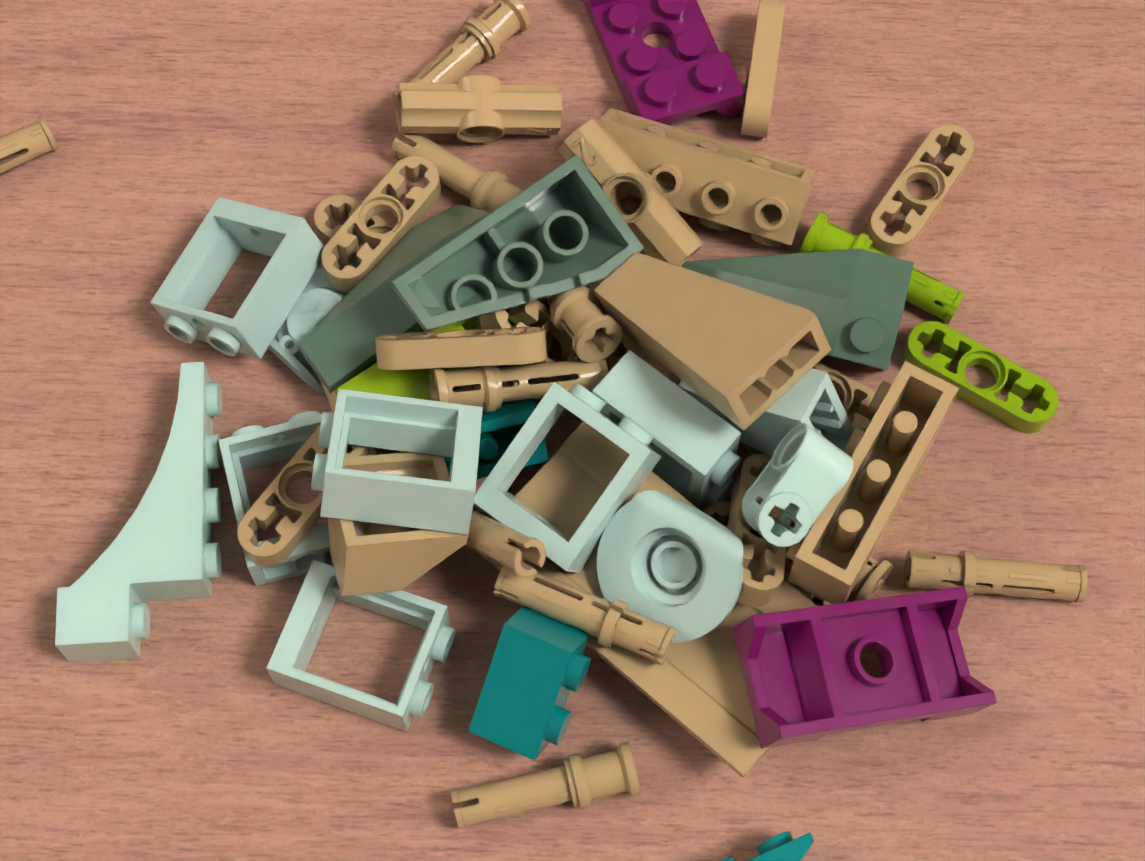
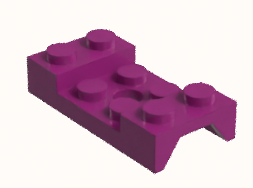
M582 0L630 114L669 126L674 121L711 110H716L730 119L741 117L745 96L744 90L727 52H719L697 0ZM650 34H661L667 37L670 43L662 48H653L645 44L643 39Z
M965 586L752 615L733 627L732 630L761 749L816 740L827 734L920 719L921 722L973 714L996 704L994 691L970 676L958 633L959 623L968 599ZM862 648L870 649L878 656L881 662L879 678L870 676L863 669L860 663Z

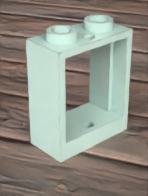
M218 197L150 303L166 321L163 325L166 331L178 340L192 344L196 339L209 343L213 348L228 356H235L239 352L261 359L322 261L321 256L324 246L302 217ZM242 249L272 257L233 319L204 310Z
M628 350L592 391L593 394L606 402L600 413L617 425L625 416L653 435L654 438L648 447L662 457L652 471L699 510L703 511L709 503L715 506L718 502H723L734 481L732 474L741 461V458L737 455L741 432L631 350Z
M554 382L476 492L474 503L500 523L528 537L541 541L545 546L546 556L565 571L580 573L598 548L603 531L610 519L622 506L631 501L662 456L648 447L654 436L625 416L617 425L601 414L600 411L606 402L579 383H576L572 390L569 391ZM565 408L630 454L572 538L507 491Z
M338 388L335 412L323 411L318 447L327 448L328 454H315L311 490L323 491L320 517L468 535L476 492L483 407ZM347 444L451 457L449 481L344 468Z
M316 411L302 412L291 417L286 423L266 428L258 425L246 426L236 430L231 437L218 440L238 525L242 517L252 506L244 470L291 459L321 424L322 414ZM328 524L312 528L291 555L277 565L261 566L253 563L245 555L247 568L255 585L259 586L308 573L313 559L334 566L330 553ZM258 529L254 531L258 541L257 547L265 541L271 542L273 545L279 541L278 537L260 541Z
M313 559L266 669L274 685L407 732L413 716L422 718L428 708L434 689V684L428 682V678L435 661L442 663L446 661L455 638L456 629L449 627L450 619L446 605L403 590L341 597L334 566ZM336 599L425 630L396 704L306 672V668Z

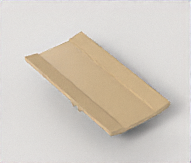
M583 421L563 443L558 452L532 477L515 497L572 538L630 454ZM653 471L650 472L634 495L635 497L643 491L655 490L698 509ZM598 548L580 573L565 571L547 556L542 568L528 560L523 561L533 567L538 573L548 575L584 590L586 593L605 599L597 577ZM482 555L493 566H495L499 571H501L503 565ZM751 559L746 568L751 571V579L757 581L755 578L756 564L759 559ZM783 578L774 596L767 604L760 607H749L736 602L727 618L711 632L691 641L673 643L663 665H659L640 654L614 644L610 648L597 643L598 638L589 635L586 645L743 778L769 748L761 749L732 628L752 615L817 607V605Z

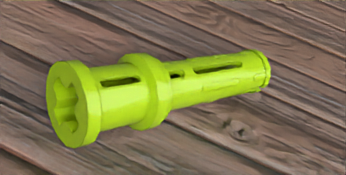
M823 212L817 215L799 250V253L863 249L890 256L872 247L874 241L869 239V235L861 233L857 236L829 222V215ZM913 268L906 301L949 324L966 292L959 291Z

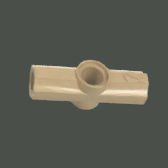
M470 75L456 80L454 84L399 83L397 87L396 124L398 125L399 133L457 134V138L461 141L486 143L500 139L504 134L557 135L561 129L563 105L562 93L559 92L558 85H501V80L497 77Z
M596 117L589 119L582 126L578 127L557 149L566 161L576 154L643 245V250L648 256L681 266L704 245V242L661 194L660 186L656 179L649 173L641 171ZM626 182L635 184L642 193V203L636 212L626 209L620 200V191Z

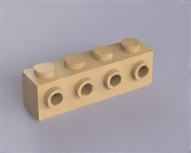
M610 108L598 120L641 171L649 173L656 179L660 186L661 194L678 213L681 211L697 216L702 225L715 230L725 231L732 227L751 233L750 237L754 241L763 245L773 247L781 246L782 243L792 245L799 231L817 170ZM626 182L622 186L620 199L627 198L628 195L642 199V193L635 184Z
M907 361L902 365L892 385L884 380L882 381L867 410L868 413L874 415L866 431L856 428L844 449V452L854 460V467L848 481L840 492L829 501L813 526L809 529L807 535L799 543L789 546L786 557L794 561L788 579L789 582L830 604L846 603L947 418L959 387Z

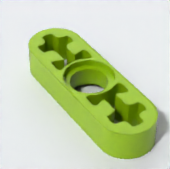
M926 321L912 329L904 348V360L959 387L956 397L1023 433L1039 432L1049 424L1058 408L1059 399L1055 388L1047 380L941 322ZM933 341L940 345L938 353L933 354L931 358L922 354L923 347H926ZM956 353H958L962 357L955 372L952 373L948 370V367L953 362ZM973 365L984 366L993 373L995 384L986 389L974 387L966 379L965 370ZM1006 381L1013 385L1003 401L998 396ZM1029 395L1039 400L1037 407L1031 414L1021 409L1023 401Z

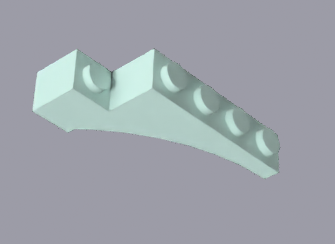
M204 362L181 363L178 401L170 436L156 473L137 509L111 545L70 587L57 588L55 646L68 662L140 658L141 639L149 638L150 635L149 606L147 603L141 602L212 598V578H220L222 571L219 542L212 543V523L221 522L222 519L220 489L212 488L213 469H220L222 467V454L218 441L221 438L219 434H213V416L222 415V391L220 382L211 381Z

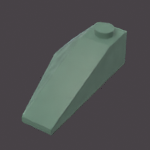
M576 154L400 275L390 285L424 332H428L597 283L620 267L635 252L639 253L644 247Z
M457 204L411 228L299 344L300 352L329 392H332L377 363L376 337L395 333L424 332L390 283L492 212Z
M846 249L686 261L682 267L809 309L817 316L830 345L831 351L826 356L886 371L889 367L902 319L914 262L863 249Z

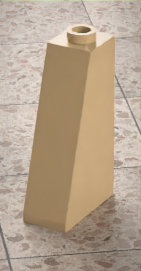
M635 252L594 289L608 316L614 317L626 335L742 430H746L831 351L817 316L809 309Z

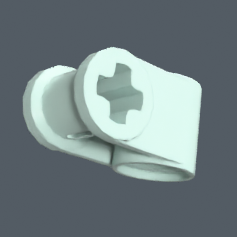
M802 423L794 426L780 441L771 460L753 485L746 491L742 500L741 510L745 521L751 528L758 531L766 541L773 545L789 547L799 543L807 535L809 529L829 501L845 486L852 473L854 460L807 424ZM759 498H762V499H763V501L761 502V504H758V503H757V500H758ZM775 506L784 510L778 519L769 516L771 509ZM792 520L795 522V527L793 528L789 526Z

